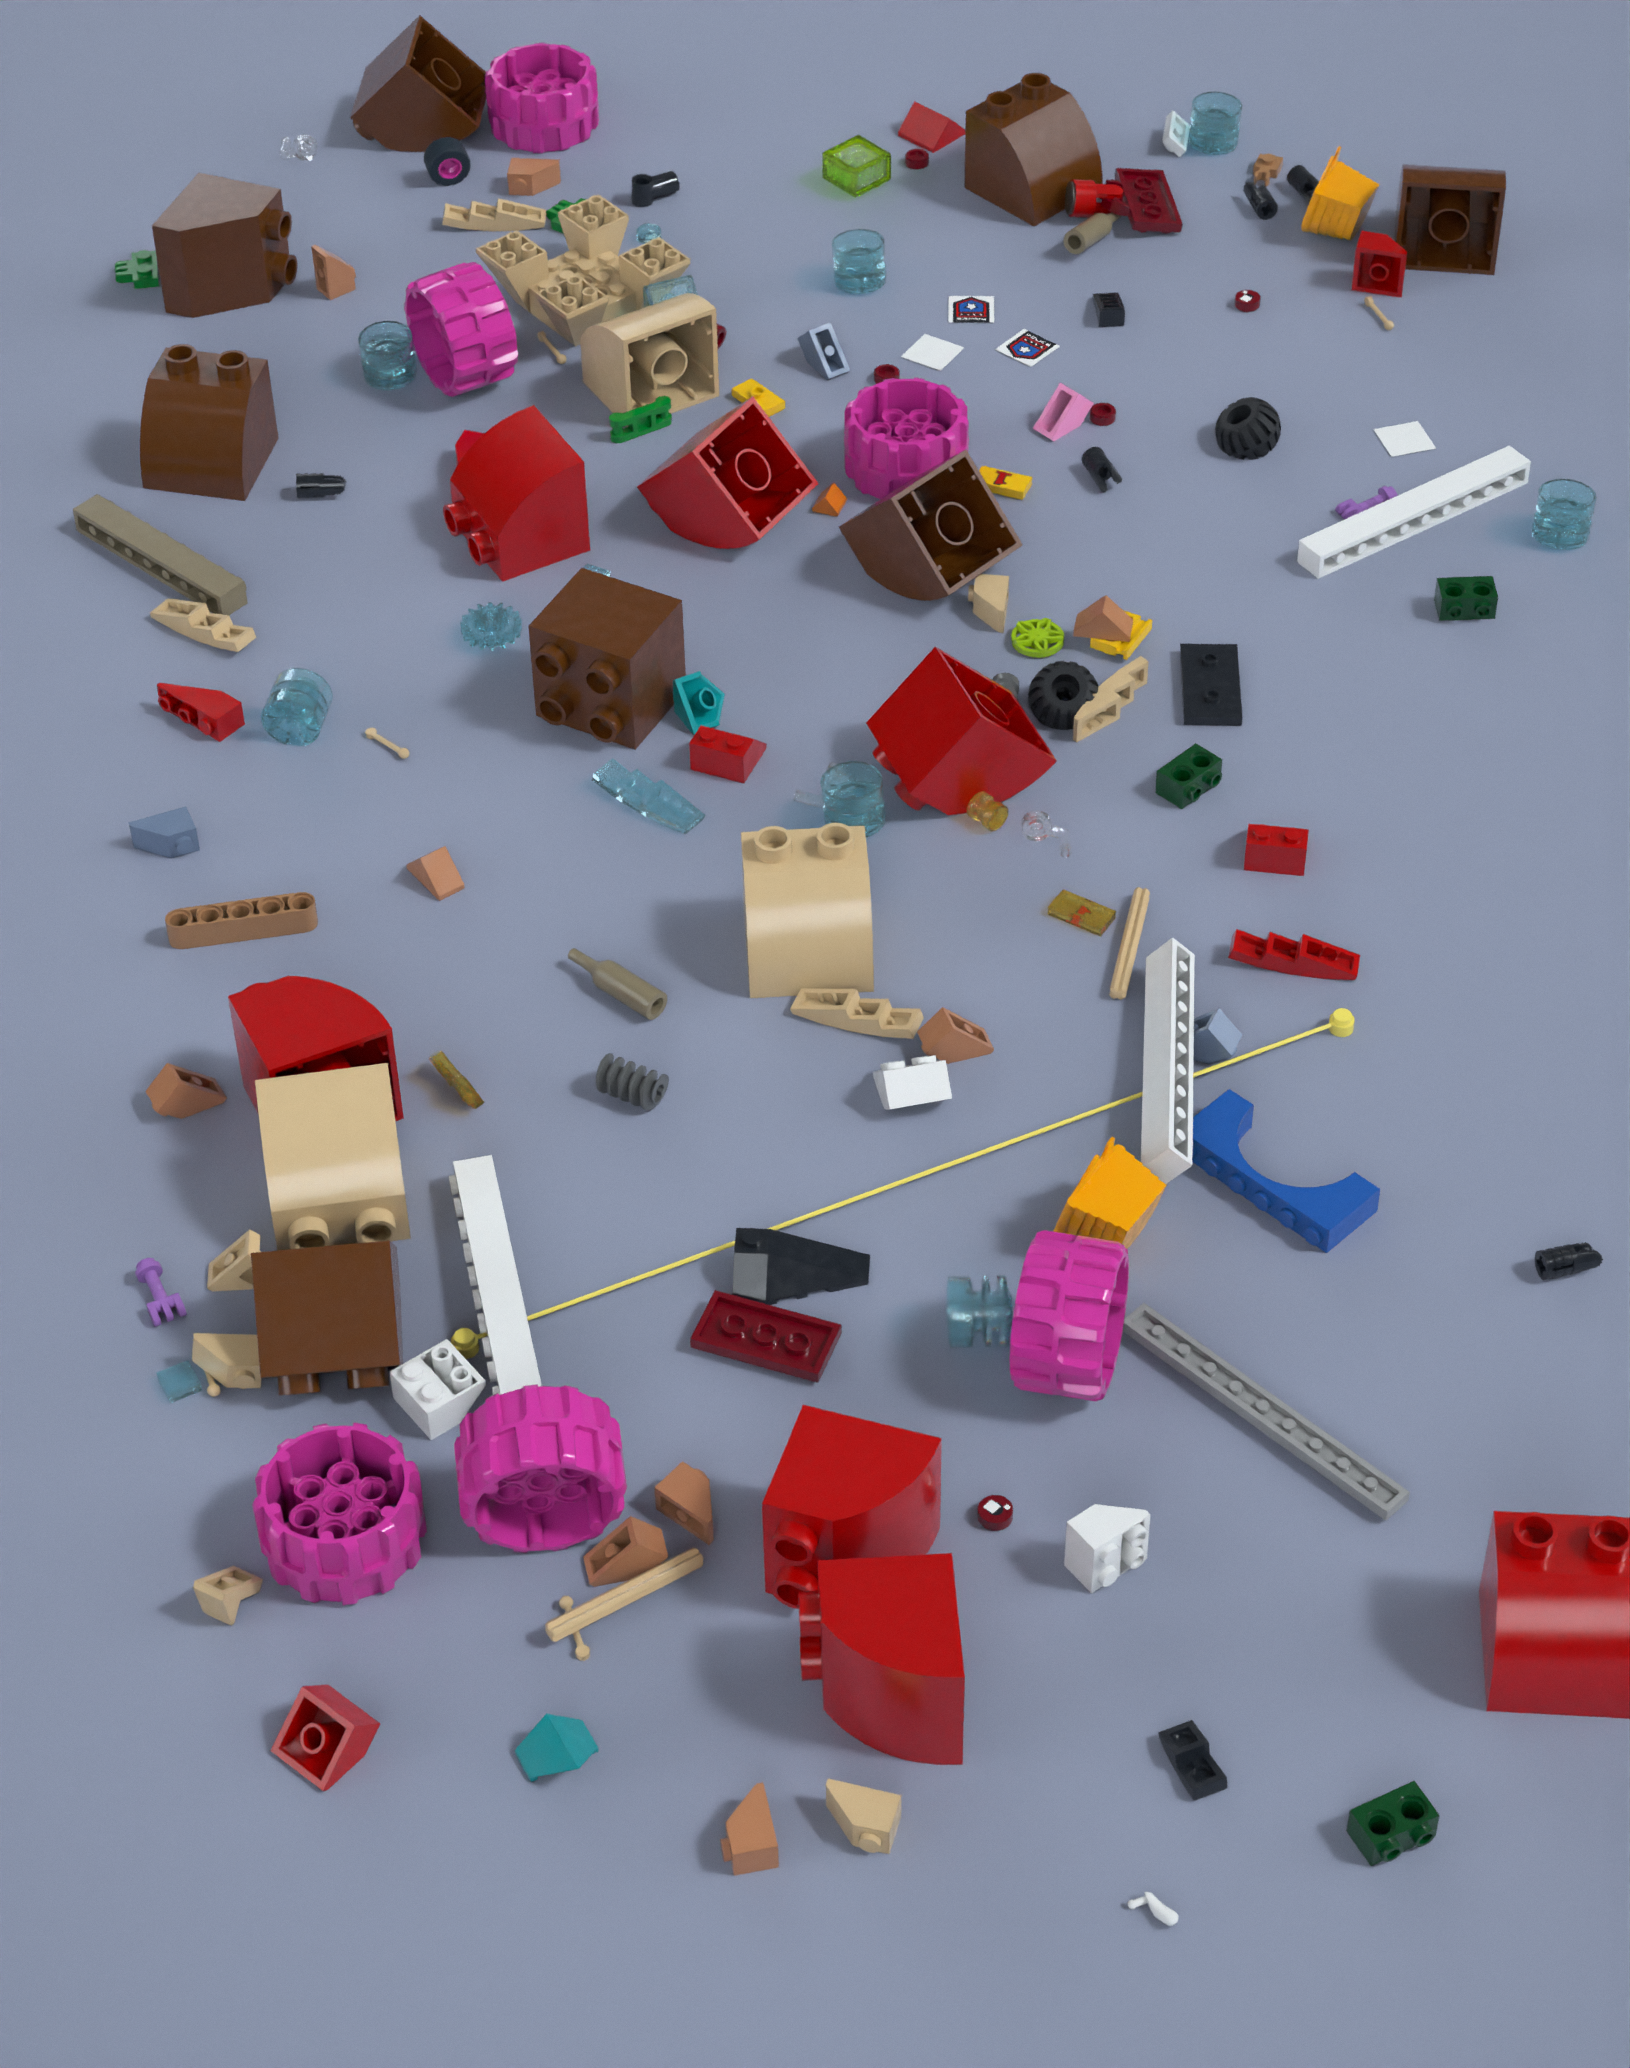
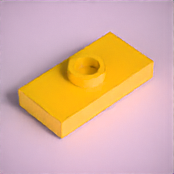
M752 378L731 388L732 396L741 403L754 397L768 417L785 409V401Z

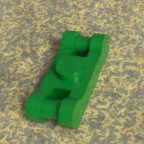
M659 396L655 399V402L628 412L612 413L609 416V425L612 427L610 431L611 442L616 444L623 443L671 425L672 415L669 412L671 409V399L667 396Z

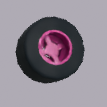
M439 138L433 141L424 153V163L431 179L439 185L450 186L460 183L467 177L470 171L471 161L464 145L455 138Z

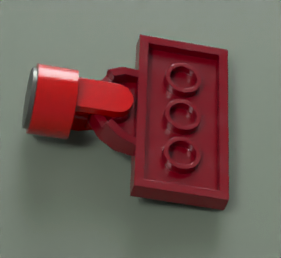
M1116 168L1115 180H1106L1105 184H1095L1094 180L1072 179L1067 185L1065 210L1069 217L1089 218L1096 213L1109 214L1112 212L1117 215L1128 216L1132 229L1139 232L1181 233L1183 223L1163 170ZM1099 198L1102 202H1096V199Z

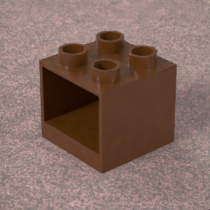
M581 568L528 626L536 716L541 717L549 724L565 725L591 734L601 742H614L636 750L674 705L673 680L686 676L682 600Z

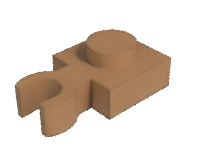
M1259 154L1253 168L1254 184L1256 185L1259 180H1264L1265 186H1268L1270 178L1277 179L1283 167V157L1273 154Z

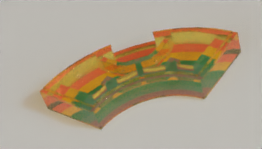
M437 1050L429 1056V1060L450 1087L453 1086L461 1099L469 1107L477 1109L485 1103L467 1078L454 1067L442 1051Z

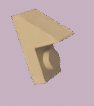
M249 1229L209 1263L208 1290L213 1292L254 1289L251 1253L261 1252L259 1234Z
M231 1566L195 1580L193 1589L205 1614L228 1625H233L240 1600L259 1593L263 1579L236 1566Z

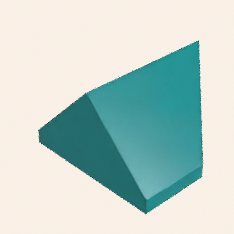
M700 671L673 680L674 712L692 735L697 732L701 725L710 728L720 725L719 720L725 697L724 692L704 677Z
M547 1713L515 1749V1755L531 1782L537 1780L538 1776L577 1770L592 1754L599 1752L596 1742L582 1720Z

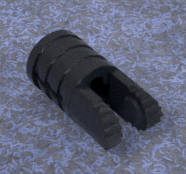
M1303 165L1294 166L1287 175V182L1310 202L1312 194L1319 183L1317 178Z
M1252 182L1246 183L1244 185V193L1258 217L1263 220L1274 217L1278 211V205L1266 186L1260 185L1257 188Z
M1091 447L1084 452L1081 461L1102 493L1108 490L1105 480H1108L1110 477L1116 484L1122 482L1121 476L1109 461L1102 448Z
M296 473L297 498L325 497V495L341 494L345 491L346 479L341 477V475Z
M1586 1242L1536 1251L1534 1258L1537 1273L1542 1280L1567 1276L1568 1274L1572 1275L1591 1268H1597L1603 1260L1602 1255L1597 1250H1592L1591 1245Z

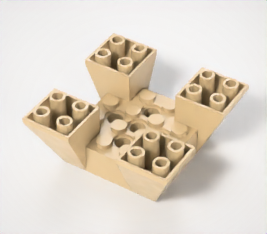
M599 194L558 212L569 251L548 260L547 252L518 230L476 248L477 255L514 301L575 347L580 345V338L587 328L662 302L691 263L690 258L660 237L632 248L618 256L629 221V215Z

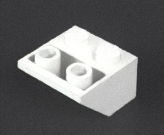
M936 1055L911 1058L912 1065L905 1066V1061L880 1064L881 1070L873 1071V1078L884 1109L890 1110L952 1099L946 1060L936 1061Z
M448 1339L389 1372L394 1400L430 1440L459 1425L486 1386V1380Z
M1094 1504L1067 1521L1064 1566L1091 1593L1103 1586H1110L1116 1581L1118 1576L1129 1569L1138 1568L1147 1559L1151 1514L1143 1509Z

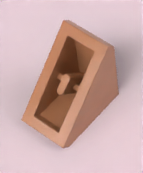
M1105 595L1077 614L1073 636L1130 642L1133 619Z
M446 846L406 864L407 870L439 901L465 889L463 880Z

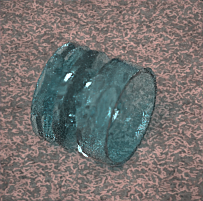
M1212 91L1197 95L1192 101L1188 136V142L1191 147L1199 152L1213 155L1226 154L1233 151L1238 146L1239 125L1242 113V103L1240 100L1225 92Z
M854 229L840 233L833 239V272L835 273L834 283L837 288L848 293L863 294L873 292L886 283L885 240L881 234L868 229Z
M381 321L367 326L360 332L358 344L362 359L364 380L371 387L379 390L400 389L415 379L417 366L411 330L406 325L397 321Z
M1555 479L1543 483L1538 490L1537 511L1534 514V522L1532 524L1533 537L1541 544L1554 549L1570 550L1585 545L1590 536L1591 518L1594 515L1597 500L1596 493L1586 484L1571 479Z
M849 761L829 768L822 775L820 787L825 825L829 823H842L847 826H865L866 838L877 833L884 826L886 811L883 799V778L881 772L875 766L865 762Z
M983 1275L980 1291L973 1290L970 1276H947L949 1347L972 1348L975 1332H982L985 1347H991L993 1331H997L999 1347H1008L1013 1320V1306L1006 1275L996 1276V1290L990 1291L988 1275Z

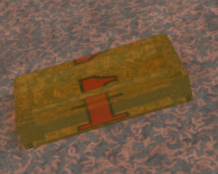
M1064 889L1048 906V915L1100 937L1116 919L1115 910Z

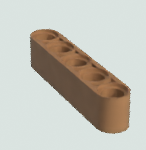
M296 892L178 908L167 913L165 923L170 945L176 949H190L310 932L317 927L318 916L314 896L307 892Z

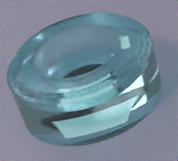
M643 224L636 230L637 241L641 244H645L658 237L662 238L661 228L656 224Z

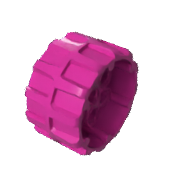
M535 43L511 48L503 55L497 56L491 61L490 69L485 73L488 120L491 124V132L497 140H502L509 148L514 150L544 153L558 150L564 151L590 138L592 129H596L599 124L597 73L595 67L590 63V58L584 52L580 53L571 49L570 46L563 44Z
M475 262L461 263L419 278L407 286L404 311L413 347L430 381L444 395L454 397L507 379L514 373V366L518 362L517 337L509 308L495 280L480 264Z
M916 377L914 379H885L883 382L873 386H865L859 390L856 399L848 402L845 408L844 469L846 475L854 479L855 487L863 494H870L882 499L914 477L965 449L968 451L969 421L967 419V406L962 398L958 399L951 392V388L943 384L938 385L925 381L924 378Z
M1047 1230L1037 1232L1035 1238L1030 1243L1023 1263L1012 1320L1010 1376L1017 1388L1090 1401L1103 1400L1114 1374L1125 1320L1129 1284L1128 1249L1124 1245L1116 1241Z
M538 1384L526 1385L518 1390L501 1395L497 1393L486 1398L482 1406L473 1413H467L459 1424L460 1436L456 1438L454 1443L460 1515L467 1527L475 1528L481 1541L489 1545L497 1544L511 1548L514 1552L559 1551L568 1549V1546L598 1537L603 1534V1529L611 1521L619 1519L625 1507L624 1494L627 1489L620 1426L615 1418L610 1417L609 1406L599 1397H590L579 1392L578 1388L567 1385L562 1387L538 1386Z
M354 1422L353 1426H329L324 1423L313 1426L312 1431L299 1437L284 1440L277 1446V1453L271 1461L259 1468L255 1477L257 1497L254 1499L252 1507L261 1552L268 1559L271 1576L281 1586L289 1585L301 1594L303 1600L312 1603L320 1600L342 1602V1606L357 1604L359 1599L378 1592L385 1594L395 1588L394 1582L408 1568L413 1569L420 1560L419 1538L424 1537L427 1532L420 1474L417 1465L413 1461L406 1462L402 1443L393 1436L384 1437L379 1433L369 1430L367 1424Z

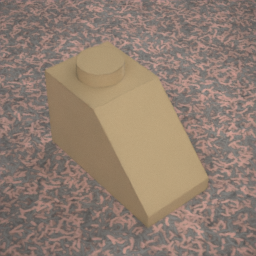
M980 574L975 577L974 585H969L968 601L973 602V614L998 633H1004L1009 599V576Z
M193 1333L192 1361L226 1388H261L262 1378H260L257 1335Z
M828 1778L826 1782V1806L851 1844L870 1853L881 1852L890 1854L901 1819V1795Z

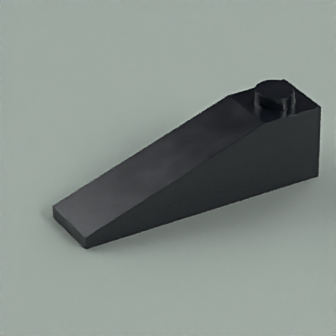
M736 1228L732 1295L773 1305L777 1304V1299L796 1296V1299L808 1297L807 1293L825 1289L828 1292H835L868 1285L870 1255L772 1229Z

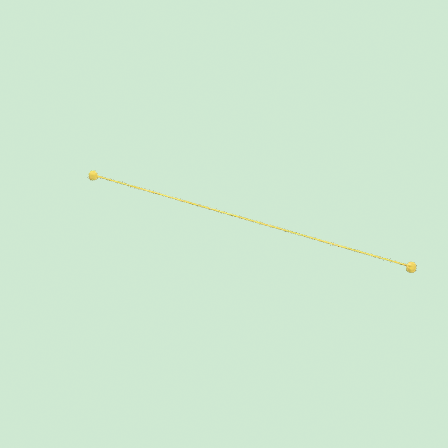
M1336 1009L1330 1015L1329 1023L1194 1072L1193 1078L1325 1029H1329L1330 1033L1337 1037H1347L1353 1033L1355 1018L1348 1009ZM1143 1091L767 1229L779 1230L1142 1097ZM735 1240L529 1315L527 1320H533L735 1246ZM461 1328L452 1336L451 1344L465 1359H470L479 1351L478 1339L486 1337L487 1333L476 1335L469 1328Z

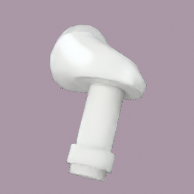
M1144 1892L1145 1896L1134 1900L1131 1899L1127 1902L1129 1909L1132 1910L1148 1903L1154 1917L1168 1926H1173L1178 1921V1914L1165 1906L1150 1892Z

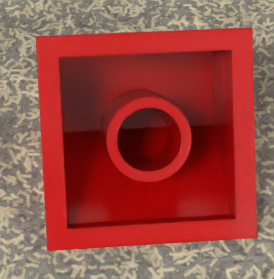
M1361 231L1356 245L1351 290L1402 298L1407 251L1387 234Z
M701 725L689 743L690 770L745 783L766 750L767 743Z
M1248 824L1244 870L1304 876L1309 829Z
M328 1684L302 1686L270 1751L319 1789L327 1791L365 1756L381 1723Z

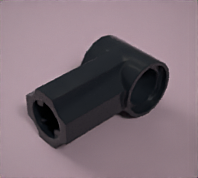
M669 171L654 176L647 174L633 176L632 204L639 207H647L653 203V199L676 193L680 188L677 174Z

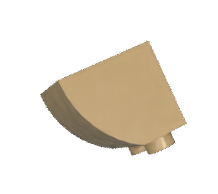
M692 293L682 294L587 328L580 338L583 383L612 413H625L655 402V399L659 396H667L671 399V409L669 412L672 414L719 396L716 308L699 295Z
M829 823L821 828L786 830L779 826H768L759 831L741 832L743 906L750 998L797 996L801 988L857 989L858 993L874 992L871 892L865 826Z
M388 1063L255 1080L264 1165L277 1250L411 1239Z

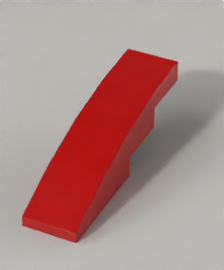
M1236 929L1232 936L1228 958L1285 974L1337 980H1355L1358 975L1360 962L1359 954L1305 934L1297 942L1273 932H1269L1266 939L1238 929Z

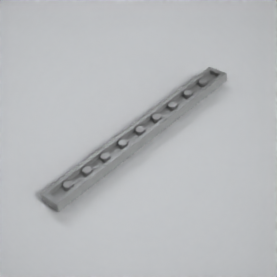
M1143 1303L1125 1318L1124 1333L1385 1521L1409 1501L1410 1492L1147 1304Z

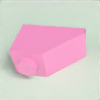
M1060 383L1033 429L1052 441H1056L1080 427L1094 403Z

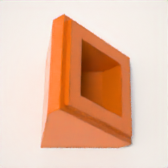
M833 482L821 492L812 507V511L838 516L847 501V497Z

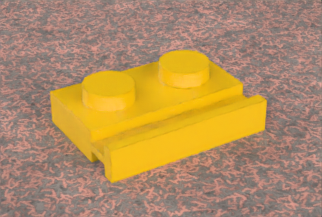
M1123 610L1133 619L1130 642L1091 638L1090 648L1113 656L1120 654L1123 655V659L1127 660L1151 631L1152 620H1141V616Z

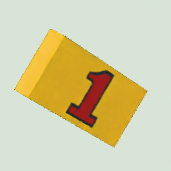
M981 466L979 469L989 489L995 494L1023 500L1032 486V477L987 466Z

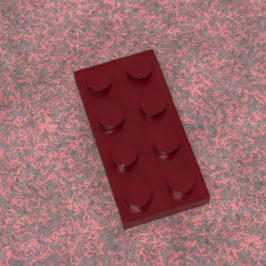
M715 1290L690 1338V1347L819 1383L842 1334V1325Z

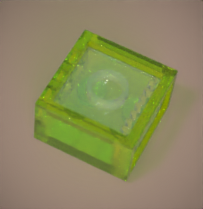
M856 135L822 152V178L853 197L860 196L891 180V153L862 136Z

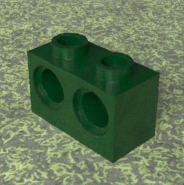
M1493 576L1437 578L1434 602L1439 621L1495 619L1498 594Z
M1195 743L1157 770L1155 793L1180 809L1185 808L1221 782L1222 759Z
M1414 1780L1349 1810L1346 1832L1370 1866H1373L1382 1861L1390 1862L1396 1859L1403 1851L1414 1846L1422 1847L1430 1843L1436 1837L1440 1815ZM1374 1832L1382 1833L1384 1835H1377Z

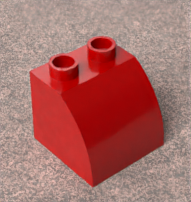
M751 397L698 431L642 481L637 488L646 498L651 509L659 515L670 531L700 545L720 549H733L748 546L759 541L819 483L755 398Z
M534 405L504 418L485 432L470 447L450 478L452 503L444 505L443 515L445 523L454 537L462 534L465 536L469 552L478 566L488 564L503 582L590 551L584 461Z
M937 647L931 650L866 722L879 743L872 751L873 756L886 770L899 776L901 780L894 786L895 792L907 805L917 811H920L926 804H929L947 815H957L993 806L1030 786L1057 762L1010 690Z
M286 976L268 983H255L246 987L241 992L228 996L243 1087L257 1113L255 1080L388 1063L395 1121L404 1119L392 1027L383 1014L365 998L337 984L301 976Z
M802 1405L762 1502L765 1593L773 1594L778 1601L788 1607L799 1609L798 1592L818 1591L817 1560L927 1554L940 1529L942 1438Z
M1494 1511L1479 1587L1486 1711L1630 1719V1517Z
M952 1553L817 1560L818 1591L798 1592L802 1681H822L823 1710L843 1730L865 1745L896 1758L917 1763L963 1765L965 1673Z

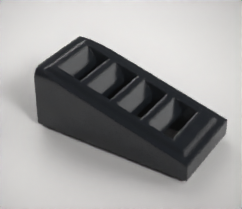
M1119 293L1093 294L1099 327L1124 326L1125 309Z

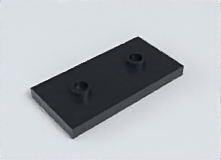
M1180 644L1184 725L1242 726L1237 644Z

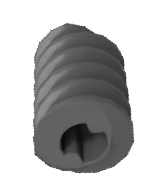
M608 1053L603 1057L596 1074V1087L599 1092L608 1093L611 1097H619L624 1102L630 1101L632 1105L641 1106L644 1110L648 1111L654 1109L661 1102L669 1084L668 1075L662 1074L658 1078L656 1070H651L647 1074L646 1066L640 1065L636 1069V1064L633 1061H629L625 1065L623 1057H618L614 1061L612 1053Z

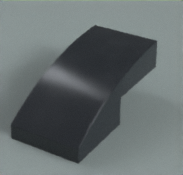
M1193 1720L1159 1732L1162 1746L1176 1774L1193 1801L1228 1788L1226 1775L1210 1755L1209 1742Z

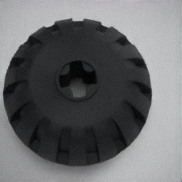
M1255 397L1242 398L1237 400L1236 403L1233 402L1228 405V408L1221 412L1215 426V436L1219 448L1225 454L1233 455L1235 458L1242 460L1245 457L1252 460L1258 459L1259 456L1264 457L1267 455L1268 451H1272L1278 443L1281 433V423L1276 410L1268 402Z
M1056 661L1054 664L1050 663L1043 667L1031 681L1028 692L1029 705L1034 716L1042 724L1053 729L1071 730L1074 726L1075 715L1082 705L1086 704L1085 702L1092 701L1095 698L1092 694H1097L1099 686L1094 676L1084 666H1080L1072 661ZM1063 697L1068 698V701H1063Z

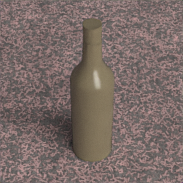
M1112 212L1107 215L1104 213L1092 215L1065 234L1063 240L1065 248L1072 254L1082 253L1107 236L1112 230V223L1121 218L1122 215Z
M576 948L569 951L568 959L587 970L591 974L593 983L597 988L649 1020L656 1019L664 1011L667 1004L665 992L614 961H596Z

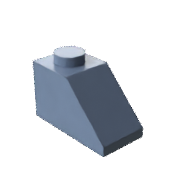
M831 322L811 329L797 338L807 363L826 380L851 371Z
M186 806L128 822L132 844L136 849L168 858L200 850L197 830Z
M1220 1008L1194 1018L1193 1060L1212 1064L1219 1060L1226 1061L1237 1052L1236 1046L1242 1037V1033Z

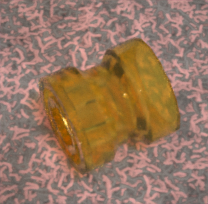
M982 791L977 793L969 802L967 814L973 820L981 821L983 827L993 832L1001 828L1005 823L1009 810L1007 806L999 801L994 802V798L991 795Z

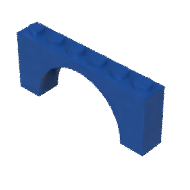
M1228 1089L1193 1117L1192 1162L1205 1170L1208 1175L1227 1185L1233 1192L1252 1202L1258 1209L1265 1211L1280 1221L1284 1227L1290 1228L1305 1238L1309 1244L1318 1247L1325 1253H1328L1377 1212L1380 1188L1356 1172L1343 1180L1325 1186L1295 1187L1272 1181L1255 1171L1246 1162L1238 1146L1241 1138L1252 1128L1254 1105L1231 1089Z

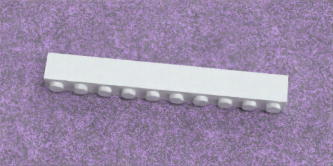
M1509 445L1299 540L1297 562L1318 579L1527 484L1531 461Z
M1173 937L1146 957L1141 1163L1165 1184L1192 1166L1195 954Z
M492 1155L454 1161L455 1175L449 1176L452 1195H459V1197L453 1198L456 1217H463V1220L458 1221L461 1240L468 1239V1243H462L465 1262H472L473 1266L467 1267L470 1286L477 1285L478 1288L472 1290L475 1310L482 1309L483 1312L477 1314L480 1334L487 1333V1337L482 1338L485 1358L492 1357V1361L487 1362L490 1383L497 1381V1386L492 1387L493 1395L497 1393L501 1395L521 1389L526 1385L538 1384V1386H542Z

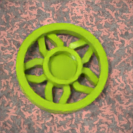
M1049 618L1019 621L1012 631L1011 643L1016 651L1025 656L1035 658L1048 657L1056 654L1063 647L1064 632ZM1057 643L1054 646L1048 648V644Z

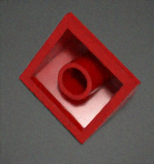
M915 101L898 131L899 137L932 153L937 152L965 135V129L956 122Z

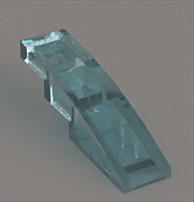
M613 758L593 774L592 781L614 798L651 820L683 834H687L705 818L704 813L663 780L655 784L638 769L631 773Z

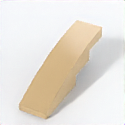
M499 198L496 206L471 201L470 209L445 203L442 225L467 230L493 232L543 228L545 226L546 209Z
M168 598L150 612L151 618L193 640L220 649L239 652L256 638L253 628L233 625L229 615L210 613L206 603Z
M1142 656L1120 668L1098 687L1097 694H1092L1095 698L1092 701L1085 702L1086 704L1082 705L1074 717L1073 740L1075 742H1079L1120 719V709L1134 701V691L1147 684L1149 661Z
M801 988L790 1008L792 1014L823 1025L856 1033L892 1038L914 1039L924 1019L921 1009L892 1008L889 999L860 998L857 989Z

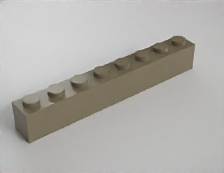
M96 494L73 508L76 530L190 600L206 603L210 612L230 615L248 603L247 587L245 581L240 577H236L223 567L214 564L203 555H199L186 545L172 539L166 533H162L149 523L135 517L129 511H125L115 505L112 501Z

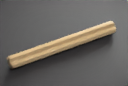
M1137 887L1133 892L1110 985L1109 995L1113 999L1118 998L1122 1000L1127 994L1150 899V891L1147 888Z
M691 1548L546 1622L545 1631L549 1638L556 1642L703 1566V1556L697 1548Z

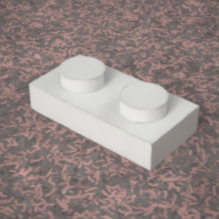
M1174 111L1166 116L1162 142L1168 151L1174 152L1180 157L1187 149L1190 125Z

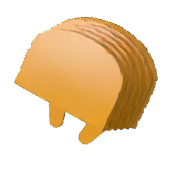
M1339 146L1335 156L1330 157L1323 175L1313 192L1302 221L1301 229L1307 233L1329 235L1333 238H1345L1351 241L1363 224L1380 184L1353 170L1343 162L1338 161L1342 148Z
M1111 1137L1101 1157L1097 1154L1094 1156L1077 1187L1068 1198L1053 1232L1116 1241L1128 1249L1151 1218L1167 1185L1160 1181L1159 1177L1152 1174L1151 1170L1144 1167L1143 1163L1135 1159L1134 1155L1127 1152L1124 1146L1119 1144L1114 1146L1115 1138Z

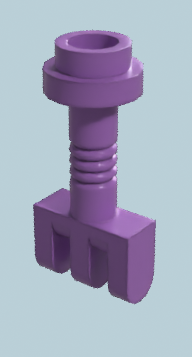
M1383 486L1378 489V495L1359 504L1350 498L1338 504L1335 511L1345 520L1396 497L1397 493L1392 486Z
M145 1258L137 1263L135 1275L139 1282L147 1283L155 1300L146 1304L147 1312L154 1327L161 1325V1318L159 1316L161 1312H163L167 1322L174 1320L171 1311L173 1308H176L180 1317L186 1316L187 1312L179 1293L167 1296L159 1277L163 1273V1269L160 1263L153 1258Z

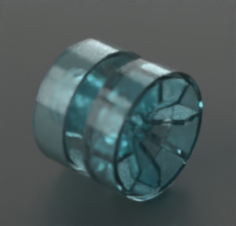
M291 668L281 672L274 681L261 713V722L266 732L272 738L285 745L306 746L313 743L320 734L333 701V694L329 684L320 675L307 669Z

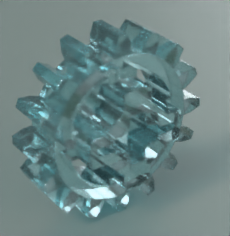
M488 602L485 607L478 604L477 610L469 608L468 615H462V622H460L461 634L463 635V640L469 641L471 647L478 644L480 650H483L486 646L491 651H494L495 647L498 646L504 649L506 648L505 643L514 644L515 638H520L522 622L519 612H513L512 606L503 608V603L501 602L497 606L493 605L492 602Z

